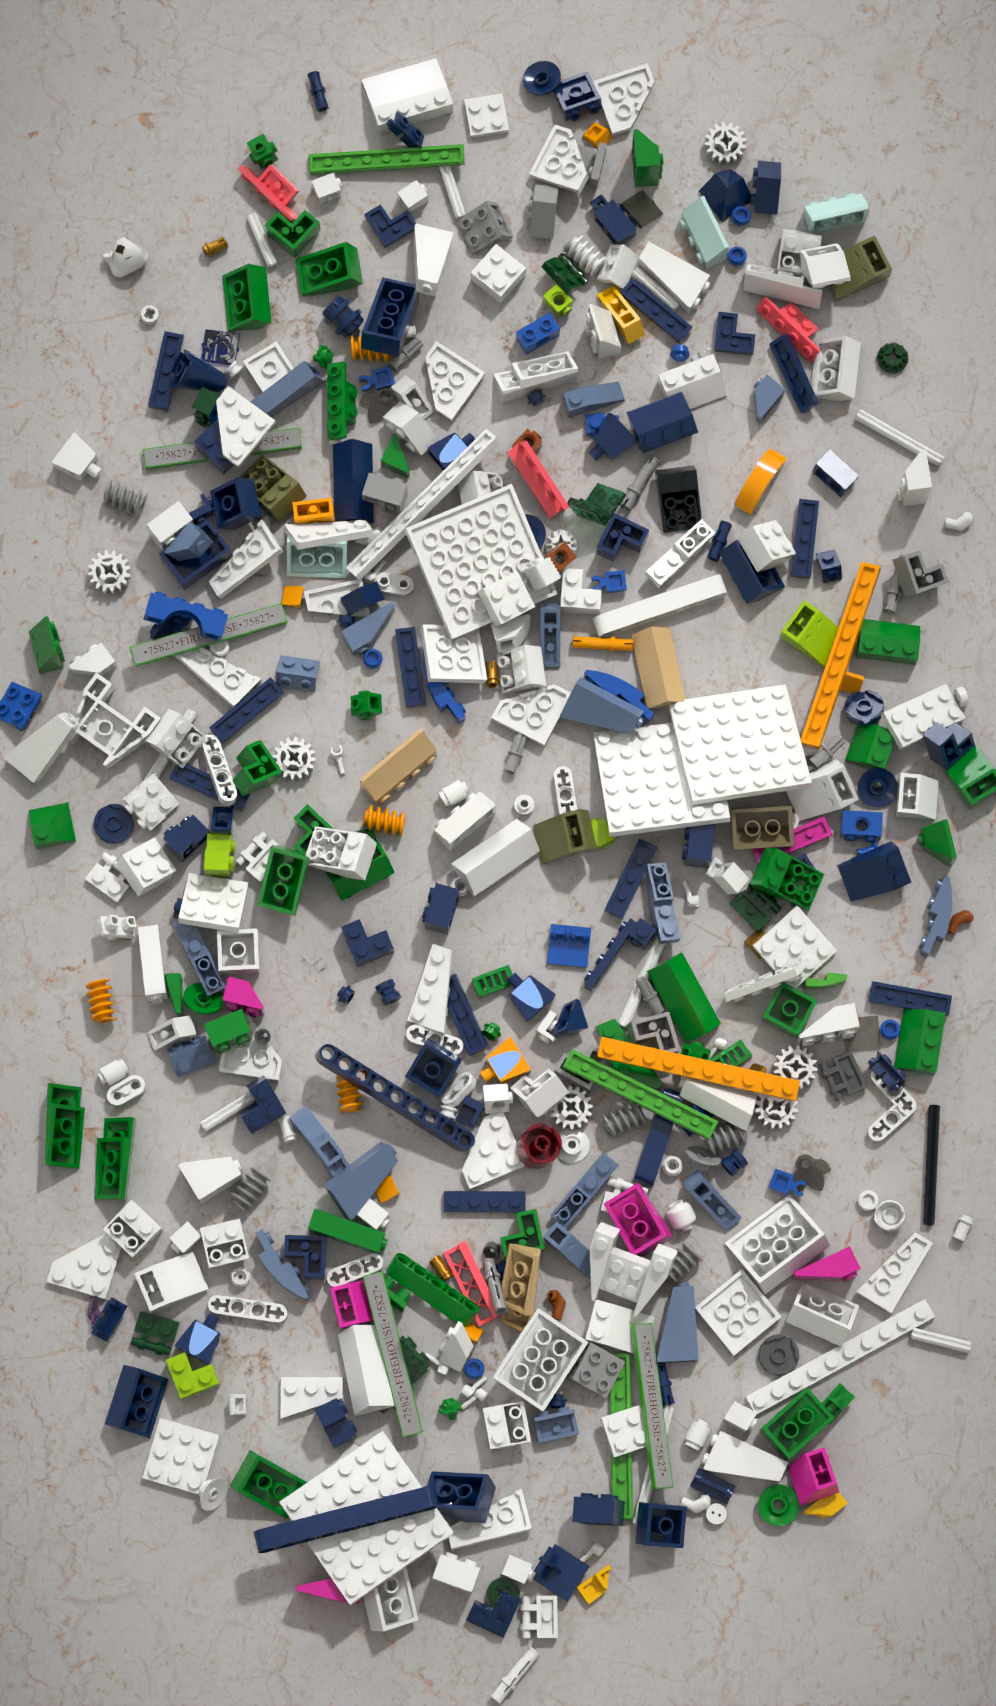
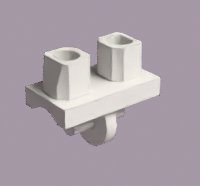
M109 915L97 918L101 926V937H107L108 940H115L116 938L132 939L135 937L134 928L137 925L134 916H127L125 918Z

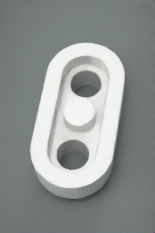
M382 572L374 580V582L377 581L383 594L405 597L410 595L414 589L413 580L405 575ZM382 579H386L388 581V583L385 585L381 584L380 582ZM402 582L407 583V587L402 588L400 584Z
M469 1072L461 1073L442 1093V1103L453 1108L458 1106L476 1086L474 1076Z
M131 1075L112 1086L107 1092V1099L110 1104L122 1106L141 1095L145 1090L143 1078L138 1075ZM138 1083L139 1088L136 1090L132 1089V1084ZM116 1093L121 1094L119 1100L114 1099Z

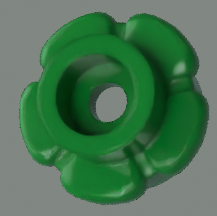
M484 1024L485 1028L482 1032L486 1038L495 1041L498 1037H501L500 1027L497 1024Z

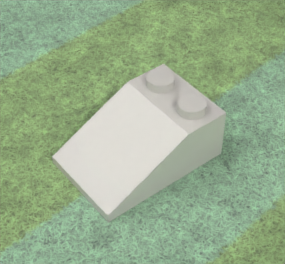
M595 1300L585 1340L596 1345L634 1354L631 1325L652 1323L653 1326L655 1317L639 1313L634 1317V1310Z

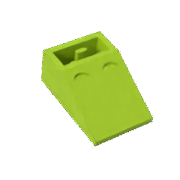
M803 600L782 629L780 638L825 668L839 627L820 610Z

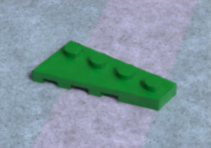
M615 1019L596 1026L600 1038L606 1037L631 1043L630 1038ZM610 1060L614 1070L654 1090L665 1086L654 1070Z

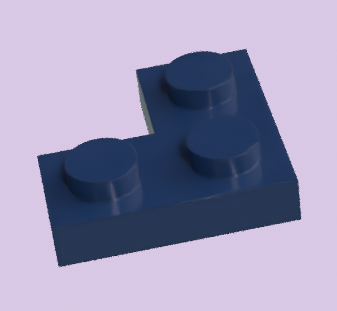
M381 204L364 214L365 219L385 248L413 232L415 224H417L408 210L391 220Z
M718 312L714 351L753 355L756 334L736 332L737 313Z
M502 1591L495 1608L475 1600L466 1621L504 1638L521 1599Z

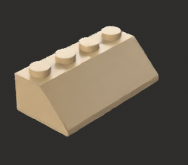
M420 728L360 779V787L375 805L383 804L391 797L389 794L394 790L399 791L406 785L405 781L411 777L413 779L421 772L420 768L425 764L428 766L436 759L437 750L425 732Z

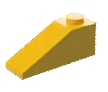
M614 285L597 294L603 307L611 312L614 325L628 344L645 336L641 319Z

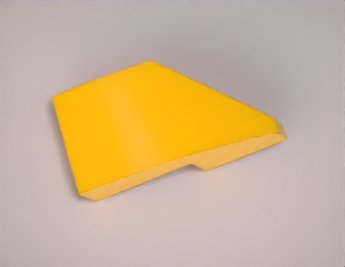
M838 1493L817 1500L802 1513L807 1516L814 1515L825 1519L834 1515L848 1503Z
M607 1565L577 1586L576 1589L587 1605L606 1593L611 1569L610 1565Z

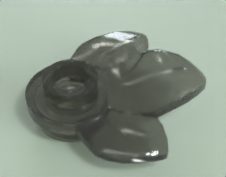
M382 388L378 392H368L361 398L359 405L368 408L369 423L380 422L383 416L395 406V394L391 389ZM388 396L389 400L383 401L382 397Z
M808 1154L800 1155L795 1162L797 1170L793 1174L795 1175L793 1181H805L813 1190L822 1191L824 1187L823 1175L831 1171L830 1166L822 1159H814ZM803 1161L809 1162L808 1168L802 1167ZM800 1184L798 1185L797 1190L800 1192L806 1186Z

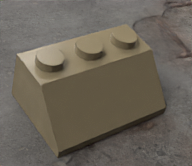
M793 805L731 809L734 850L794 846Z

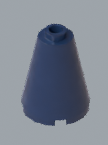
M184 350L185 353L180 352L171 370L175 372L174 378L170 377L172 387L198 391L204 387L212 392H220L226 388L227 379L223 372L188 350Z

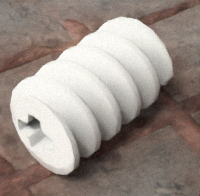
M575 234L566 242L562 250L568 252L570 258L574 257L575 263L580 262L579 267L585 268V273H591L590 276H592L602 267L606 257L599 259L598 257L601 252L598 251L594 254L595 247L592 246L588 249L589 241L582 243L584 236L582 235L577 238V234Z

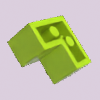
M207 834V848L205 849L204 859L206 876L230 878L231 872L235 871V860L232 853L236 852V841L232 840V835Z
M185 1352L166 1359L181 1400L220 1385L212 1364L193 1371Z

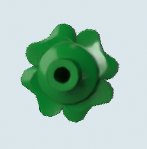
M320 345L316 351L317 354L313 355V361L319 362L321 368L327 369V365L333 361V353L327 346Z
M454 1398L445 1399L442 1405L439 1406V1413L448 1415L450 1420H454L457 1418V1411L462 1409V1402H457Z

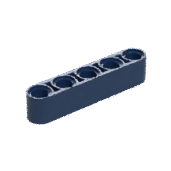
M664 1087L662 1094L681 1103L682 1097L679 1096L680 1092ZM655 1114L633 1181L653 1188L673 1128V1122Z

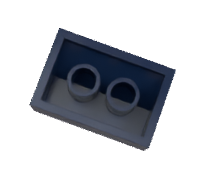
M682 392L626 412L634 437L638 440L636 442L638 449L642 453L698 433L693 414Z
M739 540L733 541L719 552L724 565L730 572L732 580L736 583L741 597L745 600L746 604L760 601L785 588L775 567L760 572L756 571Z
M123 1365L105 1425L150 1438L169 1379L136 1367Z

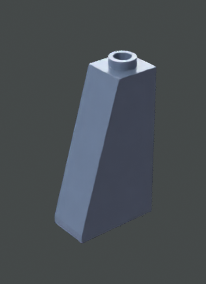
M303 361L254 398L251 403L268 416L273 417L325 383V380L315 366Z
M580 677L559 717L631 734L635 728H640L644 720L641 718L644 711Z
M379 1142L323 1184L346 1219L351 1221L356 1217L398 1162L395 1157L397 1153L391 1144Z
M688 1282L676 1283L677 1287L672 1288L657 1354V1364L697 1362L699 1360L694 1286H689Z

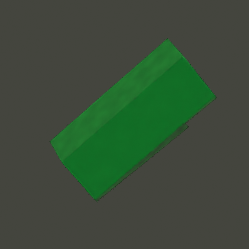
M682 952L646 971L685 1043L707 1034L721 1024Z
M48 1083L45 1165L79 1169L85 1108L80 1107L82 1087Z
M134 1117L104 1118V1138H97L95 1199L127 1200L136 1119Z

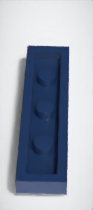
M633 278L621 290L620 294L625 300L678 343L692 330V326Z
M164 331L148 404L149 408L165 411L169 409L173 391L170 377L174 378L175 373L171 370L175 359L182 350L183 334Z
M783 334L769 343L800 413H806L820 404L788 334Z
M799 499L794 542L796 554L793 555L791 577L811 579L819 501Z
M415 627L395 629L406 708L424 706L426 701Z
M270 677L211 725L209 729L223 744L282 696L284 692Z
M188 764L184 768L175 765L169 777L170 780L219 801L210 774ZM216 777V779L219 782H225L224 780ZM235 786L237 798L230 807L243 812L251 793L242 796ZM224 788V789H225V794H224V796H227L228 798H231V795H228V793H227V788Z
M638 840L604 909L605 912L623 919L646 872V865L650 864L657 850L656 846L644 840Z
M630 918L628 922L624 921L618 929L620 932L616 939L613 937L607 945L609 949L607 953L599 956L595 962L598 965L594 971L590 970L584 978L586 989L589 991L593 990L628 939L629 933L637 923Z
M457 974L451 975L447 1006L468 1054L472 1056L489 1048Z
M872 981L868 1002L904 1009H927L944 1012L946 1016H949L952 995Z
M444 1191V1212L518 1213L526 1211V1191Z

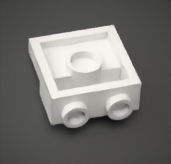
M154 773L123 798L125 809L130 814L134 813L139 818L136 820L143 829L147 828L148 830H152L166 818L165 816L179 805V802Z

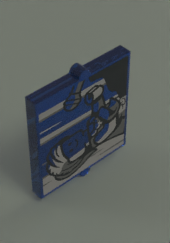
M206 329L204 343L201 344L203 347L201 359L206 362L231 365L236 360L237 352H239L240 334Z

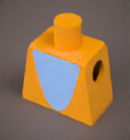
M509 1037L486 1057L489 1067L479 1073L485 1083L496 1077L498 1082L503 1084L529 1074L531 1069L513 1039Z

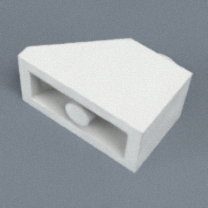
M406 375L390 387L400 402L418 411L423 419L434 412L417 383Z
M189 1015L172 1018L148 1031L153 1050L157 1051L196 1035V1031Z

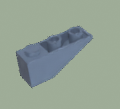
M556 1221L543 1236V1240L590 1279V1251Z

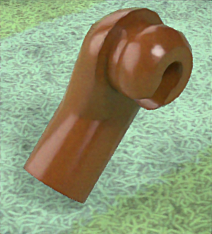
M968 910L954 914L950 920L947 932L956 935L960 924L971 923L974 920L973 914Z
M550 1290L547 1293V1299L554 1307L552 1318L561 1321L566 1301L560 1292Z

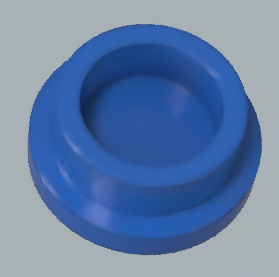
M738 206L732 211L731 218L736 225L744 226L750 221L751 213L748 208Z
M733 247L728 251L727 259L733 266H741L747 259V253L741 247Z
M677 344L671 349L670 356L675 361L682 362L689 358L690 352L687 346Z
M369 649L364 653L363 663L366 667L376 669L382 664L383 657L380 651Z
M886 1020L880 1026V1034L887 1040L897 1038L900 1033V1026L894 1020Z
M473 1358L468 1360L464 1365L465 1375L470 1379L480 1378L484 1373V1364L479 1359Z

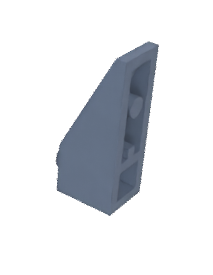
M619 381L581 387L563 393V403L569 418L625 401Z
M393 602L341 631V636L353 656L356 654L362 655L369 650L368 647L373 644L394 612L395 606Z
M540 603V647L544 667H560V603Z
M696 1169L682 1182L694 1198L726 1231L742 1218L699 1170Z

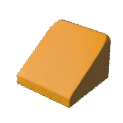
M596 122L582 135L596 149H598L599 142L608 144L612 139L608 129Z
M285 586L281 601L282 606L301 609L304 587Z
M846 671L840 690L852 694L857 691L860 692L864 676Z
M391 1175L386 1177L375 1190L381 1204L400 1195Z
M471 1323L468 1327L464 1328L470 1340L476 1344L483 1333V1329Z

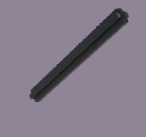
M930 1105L928 1110L923 1224L927 1226L935 1224L940 1120L939 1105Z

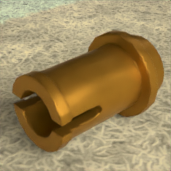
M223 236L209 244L206 242L202 246L206 257H213V254L228 248L227 241Z
M491 661L485 663L487 675L485 684L489 688H495L500 683L497 669L498 663L495 661L492 662V669Z
M440 1255L430 1260L429 1264L438 1274V1278L445 1282L453 1276L451 1273L452 1269H448Z

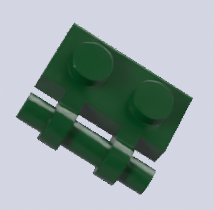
M564 253L545 261L541 266L567 295L589 282L585 277V273L582 270H578L573 264V260L570 257L567 258Z
M749 883L748 887L752 892L749 894L743 890L729 905L759 932L772 919V916L767 911L772 909L777 914L782 908L777 904V900L774 897L771 898L767 893ZM757 896L766 903L763 907L755 900Z
M140 1311L134 1331L142 1333L140 1339L132 1337L130 1345L137 1346V1349L154 1351L155 1354L160 1356L162 1354L170 1356L172 1348L165 1346L166 1340L170 1342L175 1341L180 1322ZM148 1335L160 1338L158 1344L147 1341Z

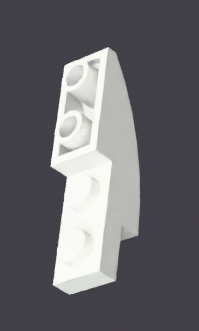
M701 519L665 555L652 565L645 575L659 588L669 578L676 575L715 535V532Z

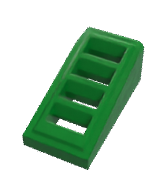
M509 965L471 979L479 999L511 986L508 982H505L502 975L504 971L508 978L513 975ZM497 974L502 983L500 985L497 984V981L494 977ZM488 978H491L494 987H490ZM480 981L484 982L487 990L483 991Z
M180 973L165 974V979L177 1016L181 1017L183 1015L182 975Z
M740 1039L709 1061L717 1062L720 1060L721 1063L727 1064L723 1058L726 1055L732 1066L738 1067L753 1055ZM739 1046L745 1056L741 1057L735 1048ZM733 1051L738 1061L735 1062L729 1052Z

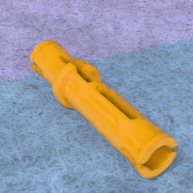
M573 636V648L633 652V639H615V636H611V638Z

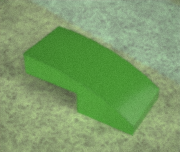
M827 972L825 980L806 978L804 989L817 990L840 985L846 982L848 974Z

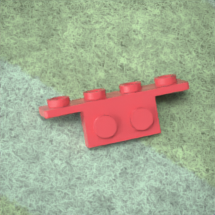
M270 164L260 177L248 166H240L238 168L242 172L241 176L246 181H251L255 185L254 189L259 194L265 195L269 199L268 203L273 208H278L282 212L281 215L289 222H294L298 218L288 205L299 193V190L274 165Z
M768 297L763 298L756 310L781 335L788 334L793 347L809 363H812L821 350L809 338L817 332L818 328L792 302L779 309Z

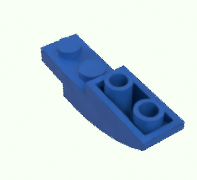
M423 650L424 675L430 695L440 712L448 708L455 720L460 724L465 720L464 713H466V710L460 702L458 704L453 699L455 695L449 687L445 688L449 682H428Z
M586 670L584 672V678L588 682L643 710L641 718L647 724L653 719L654 713L642 703L645 695L637 688L607 673L594 670Z

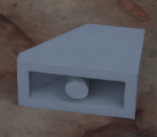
M768 375L764 379L760 378L754 385L756 420L759 424L785 393V388Z
M189 522L164 552L177 561L198 558L202 556L213 541L201 528Z

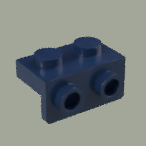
M176 615L166 620L163 625L154 624L150 630V638L155 640L186 631L192 624L193 619L184 615Z

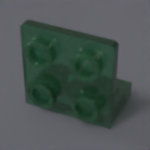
M597 483L586 500L581 498L577 500L570 497L567 504L578 517L606 526L626 494L620 490Z
M402 1335L400 1340L411 1385H414L431 1369L429 1365L431 1362L423 1352L419 1354L416 1351L417 1345L409 1336L405 1338Z

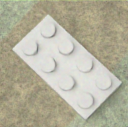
M946 684L887 710L880 715L900 750L924 739L923 734L936 722L947 728L954 722L959 723L965 719L963 712Z

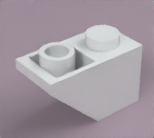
M529 614L517 616L496 627L491 623L492 635L498 654L521 645L532 630Z
M100 643L89 647L87 653L82 657L80 655L75 657L70 662L69 668L73 674L94 676L95 673L103 676L117 665L103 644Z
M458 1321L455 1328L450 1327L445 1338L448 1341H444L439 1349V1352L442 1353L439 1361L461 1372L474 1346L463 1324Z
M734 1401L723 1421L745 1433L746 1430H752L758 1419L755 1418L757 1414L755 1411Z

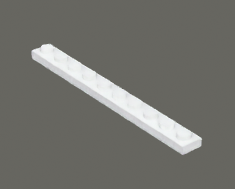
M485 429L346 569L360 581L406 535L404 529L422 520L494 449L500 440L489 430Z
M924 1299L850 1339L842 1347L838 1346L745 1398L751 1409L759 1414L933 1319L935 1316Z

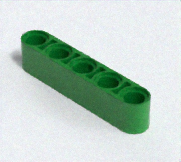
M397 1253L386 1269V1273L393 1280L454 1322H461L464 1327H468L479 1311L476 1303L405 1254Z

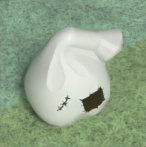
M122 237L116 242L114 251L105 253L102 259L109 264L113 275L120 278L141 268L148 259V251L134 241Z

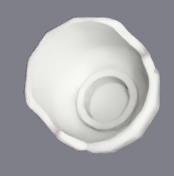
M883 1201L875 1209L874 1220L881 1229L896 1231L905 1221V1210L896 1201Z

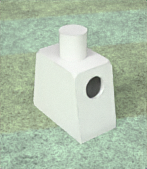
M76 433L71 435L52 460V465L55 469L81 481L87 474L97 479L102 472V469L95 465L98 460L97 454Z

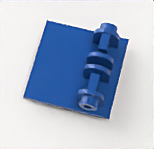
M11 682L0 701V720L12 724L18 730L23 731V729L27 728V724L30 721L29 718H33L31 713H35L39 703L42 702V694Z
M551 924L547 964L587 968L591 928Z

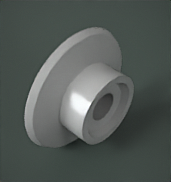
M691 1146L686 1149L687 1156L691 1159V1166L697 1170L709 1171L711 1166L721 1163L720 1156L717 1153L714 1155L711 1150L699 1146Z

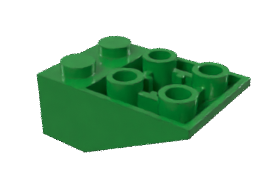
M45 616L29 631L40 674L62 669V662L65 661L54 621L50 622L49 617Z
M976 745L949 770L941 767L968 810L996 794V769Z
M765 848L750 885L769 895L810 910L824 873L777 848Z

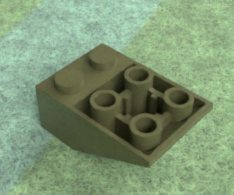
M876 236L861 241L844 251L851 281H846L839 285L830 284V287L836 299L839 300L890 277L892 268Z
M264 454L239 477L254 479L259 506L278 523L293 510L292 502L303 501L307 497L299 482Z
M577 809L533 825L536 841L540 849L541 864L597 849L588 810Z

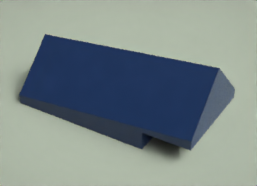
M349 439L333 444L335 522L366 520L367 523H374L373 503L362 500V492L368 474L373 473V449L371 443Z

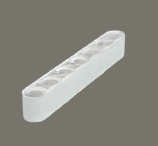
M714 575L594 617L592 621L598 637L605 638L722 598L728 593L721 575Z

